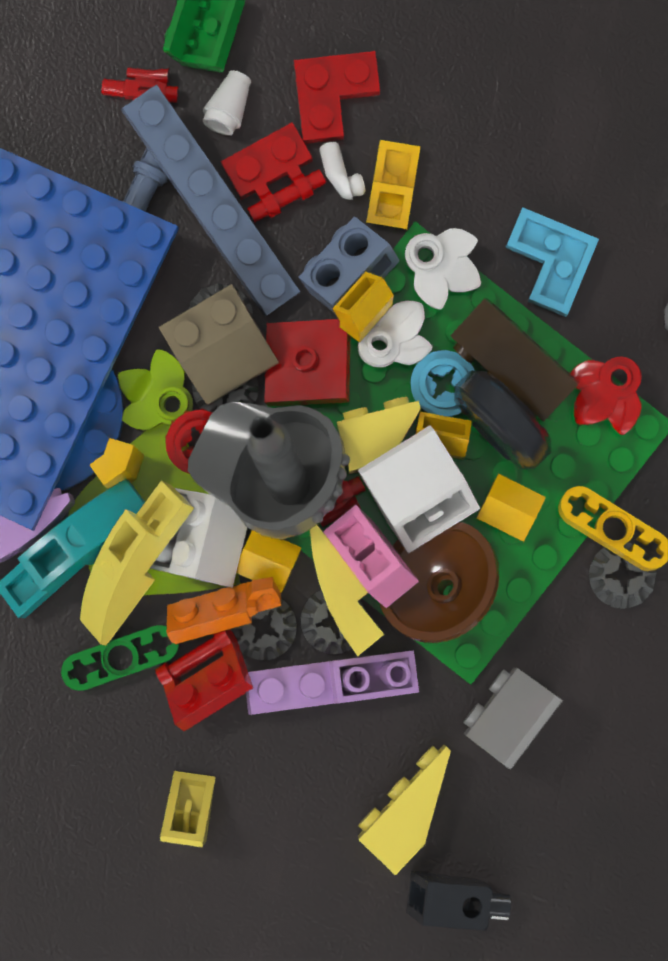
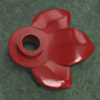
M622 356L611 358L606 363L587 360L578 364L570 372L580 382L576 388L581 390L574 404L575 422L580 425H589L608 418L620 435L629 432L636 424L642 409L640 398L636 392L642 381V373L638 364L632 359ZM618 369L624 370L627 374V381L622 386L615 384L613 381V374Z

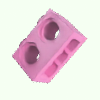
M357 505L353 506L323 531L366 591L385 608L419 582L375 522Z

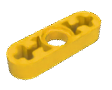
M576 486L570 488L562 496L558 509L565 523L643 571H655L668 561V539L663 534L594 491L583 486ZM579 497H583L586 500L584 507L593 514L598 511L599 507L605 510L597 519L594 529L587 525L593 517L584 512H581L577 517L570 513L573 506L568 503L569 499L576 501ZM614 517L623 521L626 527L624 538L611 540L606 537L603 532V523L606 519ZM636 529L641 532V535L636 540L643 545H648L652 541L658 544L656 552L661 556L660 559L653 557L650 561H646L643 558L645 551L638 545L633 544L630 551L623 546L631 540Z

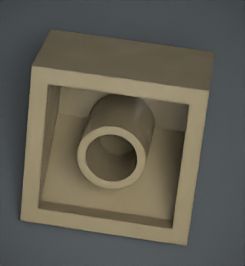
M232 284L159 327L178 362L207 405L212 404L279 364L248 308Z

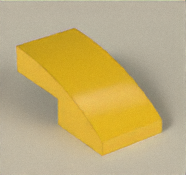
M380 140L366 223L407 229L421 146Z

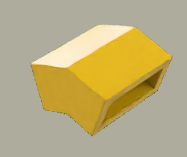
M365 271L332 309L340 320V328L360 343L392 307L394 295L383 277Z
M420 412L415 434L431 425L452 458L464 459L469 443L472 421Z
M109 438L104 454L92 462L90 467L102 484L109 489L125 479L129 480L130 483L135 481L144 454L134 445Z
M498 474L478 512L477 519L524 542L546 497Z
M252 530L241 553L236 573L251 580L273 577L280 593H282L302 547L283 539L265 537Z

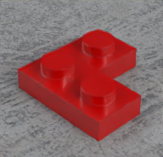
M370 51L294 60L303 142L310 144L344 140L340 100L380 95L376 52Z

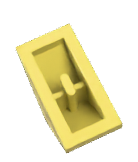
M174 771L160 841L196 847L204 846L207 840L215 786L214 776Z

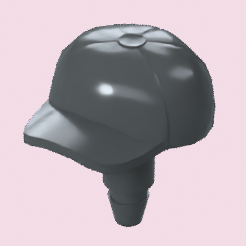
M230 402L220 405L210 415L188 459V472L195 483L231 507L246 527L265 537L285 539L307 532L316 526L317 523H320L329 511L334 509L337 498L343 493L342 483L347 476L345 466L349 464L350 457L345 454L343 440L331 420L314 409L301 405L271 408L252 403Z

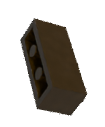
M484 298L451 334V337L457 342L453 349L470 364L476 359L488 370L487 373L491 377L501 381L534 414V418L539 417L543 422L580 383L488 298Z

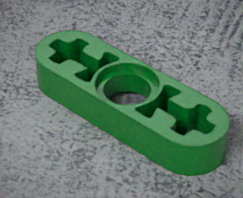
M152 626L112 640L107 646L101 644L69 656L62 665L61 676L69 688L76 691L87 690L170 661L177 655L180 643L168 645L166 647L167 654L161 656L159 651L145 653L144 655L148 662L140 664V651L134 644V639L140 637L141 646L155 641L154 634L156 632H160L162 637H168L166 634L167 626ZM119 645L129 648L133 656L131 665L125 670L115 669L109 661L111 650ZM101 652L102 666L109 674L107 677L101 678L100 669L87 674L88 682L82 684L80 678L72 679L70 671L76 669L75 661L80 659L83 665L98 662L94 657V653Z

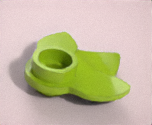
M157 349L152 357L150 371L146 369H131L118 374L121 390L131 402L123 411L122 421L130 427L138 430H149L160 423L171 425V421L176 420L185 410L193 411L192 396L183 387L184 369L171 354ZM170 398L179 399V410L168 412L165 408L166 401Z

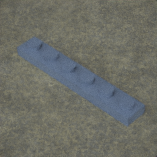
M157 84L121 109L122 113L263 315L267 316L297 295L300 290Z

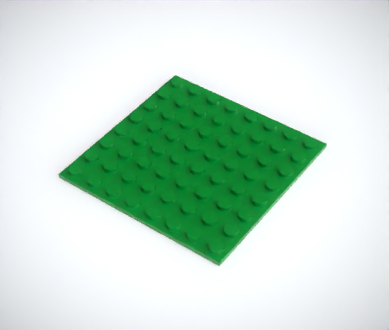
M416 221L393 248L400 261L385 276L384 280L394 295L393 305L402 301L422 303L425 318L418 335L424 337L432 345L433 348L430 353L441 350L456 352L453 346L457 342L451 337V334L484 298H488L569 373L578 364L592 360L480 271H478L481 281L479 288L468 292L448 291L446 303L441 310L427 305L414 289L415 272L409 268L405 259L406 247L413 237L423 233L431 234ZM423 248L418 252V257L423 262H429L434 257L433 252L428 248ZM350 336L349 402L301 406L314 409L328 417L338 432L337 422L344 420L343 413L363 407H367L368 413L377 412L385 409L384 402L401 397H408L409 403L415 402L410 381L417 363L406 365L393 362L386 367L380 368L370 366L359 355V342ZM376 340L372 343L373 348L376 350L387 348L383 341ZM476 359L471 364L475 371H488ZM452 369L443 378L428 374L433 378L432 381L437 384L434 390V399L444 391L454 393L451 381L455 370ZM613 376V381L615 384L619 386L624 385L622 382H620L617 378ZM575 388L544 422L539 417L535 418L546 429L551 438V454L534 470L519 469L512 461L505 459L481 436L471 423L465 458L452 459L465 478L479 507L481 508L498 474L546 498L524 542L477 519L479 510L461 521L478 530L495 551L499 564V585L496 597L484 618L464 635L440 643L416 642L470 685L587 538L586 535L565 523L561 518L558 507L562 496L570 488L583 486L614 503L667 436L668 418L640 396L642 409L636 424L629 432L620 435L608 418L589 425H580L575 422L574 404L581 390ZM270 406V407H271V408H282V407H289V406ZM462 412L458 415L450 416L453 418L469 420V418L466 415L462 414ZM419 414L403 442L415 435ZM345 466L347 476L344 481L359 476L365 488L364 492L355 496L361 510L375 522L390 544L393 545L398 538L388 525L360 473L349 474L348 468ZM579 497L576 501L568 500V503L573 506L570 512L572 515L577 517L581 512H584L593 517L587 525L594 529L597 519L605 510L599 507L598 511L593 514L584 507L586 500L583 497ZM334 522L324 527H322L321 523H317V525L322 531H324ZM310 530L302 535L286 538L291 543L302 547L301 551L314 560ZM453 585L445 588L444 595H448L452 591ZM368 593L362 598L385 617L379 602Z

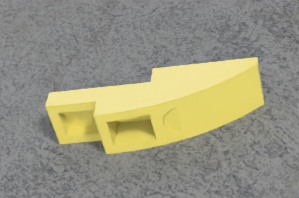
M162 480L137 514L125 509L104 542L87 581L82 600L80 621L97 641L104 646H107L155 581L147 571L194 509L172 485Z

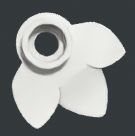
M452 228L438 236L423 233L413 237L406 247V263L415 272L414 289L418 296L432 308L441 310L444 307L448 291L468 292L479 288L481 285L478 270L467 257L478 241L469 232ZM423 248H428L433 252L434 257L429 262H423L419 259L418 252Z
M402 301L394 304L364 339L358 343V352L361 359L370 366L380 368L386 367L393 362L412 365L425 358L433 347L429 341L418 335L425 318L422 303ZM380 340L386 344L387 348L376 350L373 348L372 343Z

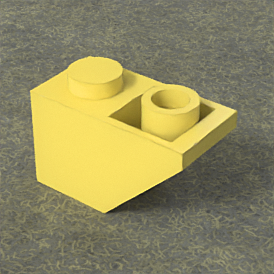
M401 397L384 402L385 409L377 412L368 413L367 407L343 413L344 420L337 422V429L343 440L345 454L350 457V462L347 465L349 474L359 472L360 468L403 442L421 410L419 401L409 403L408 397Z

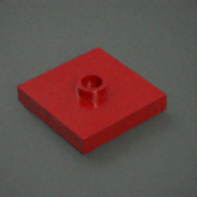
M339 319L267 323L266 341L279 361L278 365L265 372L264 402L268 407L349 402L350 335L340 328Z

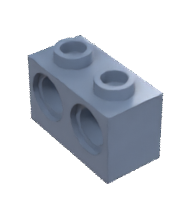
M354 216L347 225L340 227L335 232L332 241L319 255L314 256L308 261L299 279L312 296L335 314L332 308L365 271L384 279L400 260L386 240ZM367 247L364 253L354 256L357 250ZM339 277L334 285L326 287L331 279Z

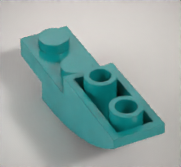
M125 479L82 506L17 558L20 563L0 580V594L18 618L28 617L81 568L95 563L104 542L125 509L136 514L138 513L145 501L129 480Z

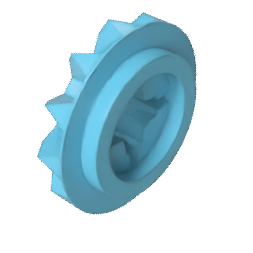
M447 350L435 351L426 355L415 366L410 381L413 399L419 401L420 407L424 412L448 417L461 413L454 402L453 392L444 391L436 399L433 398L437 384L428 375L430 373L434 377L437 375L443 378L446 373L449 374L453 369L455 372L452 375L451 385L455 387L471 370H474L473 366L458 353Z

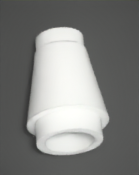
M231 70L228 72L227 77L203 108V113L205 114L203 123L209 129L222 135H232L235 129L241 127L251 79L238 71Z

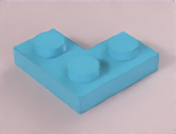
M522 207L506 249L543 263L528 302L566 317L599 239Z

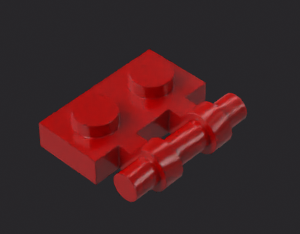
M293 122L220 161L241 200L254 193L257 194L260 201L247 208L254 223L266 216L273 218L282 213L280 208L300 197L302 200L313 196V190L326 184V180L319 169L307 176H304L300 168L312 162L313 159ZM288 175L292 184L272 194L267 186Z

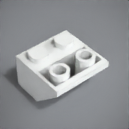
M431 425L358 470L388 525L408 553L480 509L465 478Z
M175 488L194 509L150 568L233 588L247 527L231 507L211 494Z

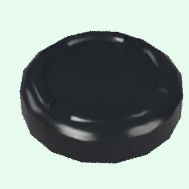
M471 370L455 385L454 402L458 409L472 421V426L505 459L512 461L519 469L534 470L551 454V438L546 429L536 421L534 414L501 381L494 379L486 371Z

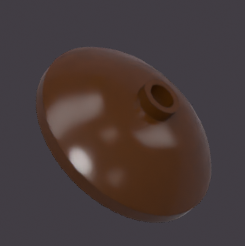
M460 521L410 553L406 551L399 539L392 545L419 580L417 584L387 608L379 602L382 612L395 629L416 641L440 643L464 635L484 618L497 594L499 564L491 544L478 530ZM453 585L452 591L448 595H444L445 588Z

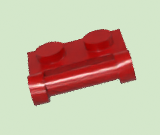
M231 629L214 633V637L173 663L165 662L155 670L159 681L164 687L174 724L183 731H186L253 689L238 641ZM221 651L223 652L224 656L181 682L180 677Z

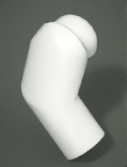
M337 142L323 144L319 151L326 177L342 198L353 200L354 196H362L366 192L363 177L360 174L347 176L339 144Z

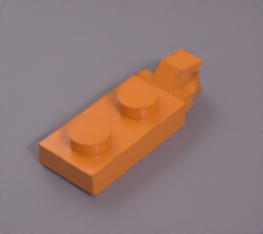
M269 577L252 580V582L233 586V588H222L194 598L183 599L167 605L166 634L172 644H179L252 623V616L258 612L281 606V593L274 578Z

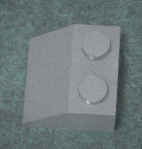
M515 667L510 673L504 669L500 672L489 687V690L494 693L484 707L477 703L463 722L468 726L464 734L510 770L563 701Z

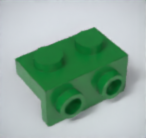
M177 0L170 27L165 33L163 51L182 66L223 73L246 0Z

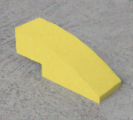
M316 524V526L310 529L318 581L328 609L340 632L356 655L359 656L381 638L384 633L358 603L368 592Z

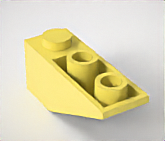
M445 745L439 750L434 746L428 749L416 763L420 770L410 781L405 777L401 778L388 792L387 795L392 800L380 812L376 807L373 808L358 825L363 830L358 835V840L394 875H397L425 845L451 752Z

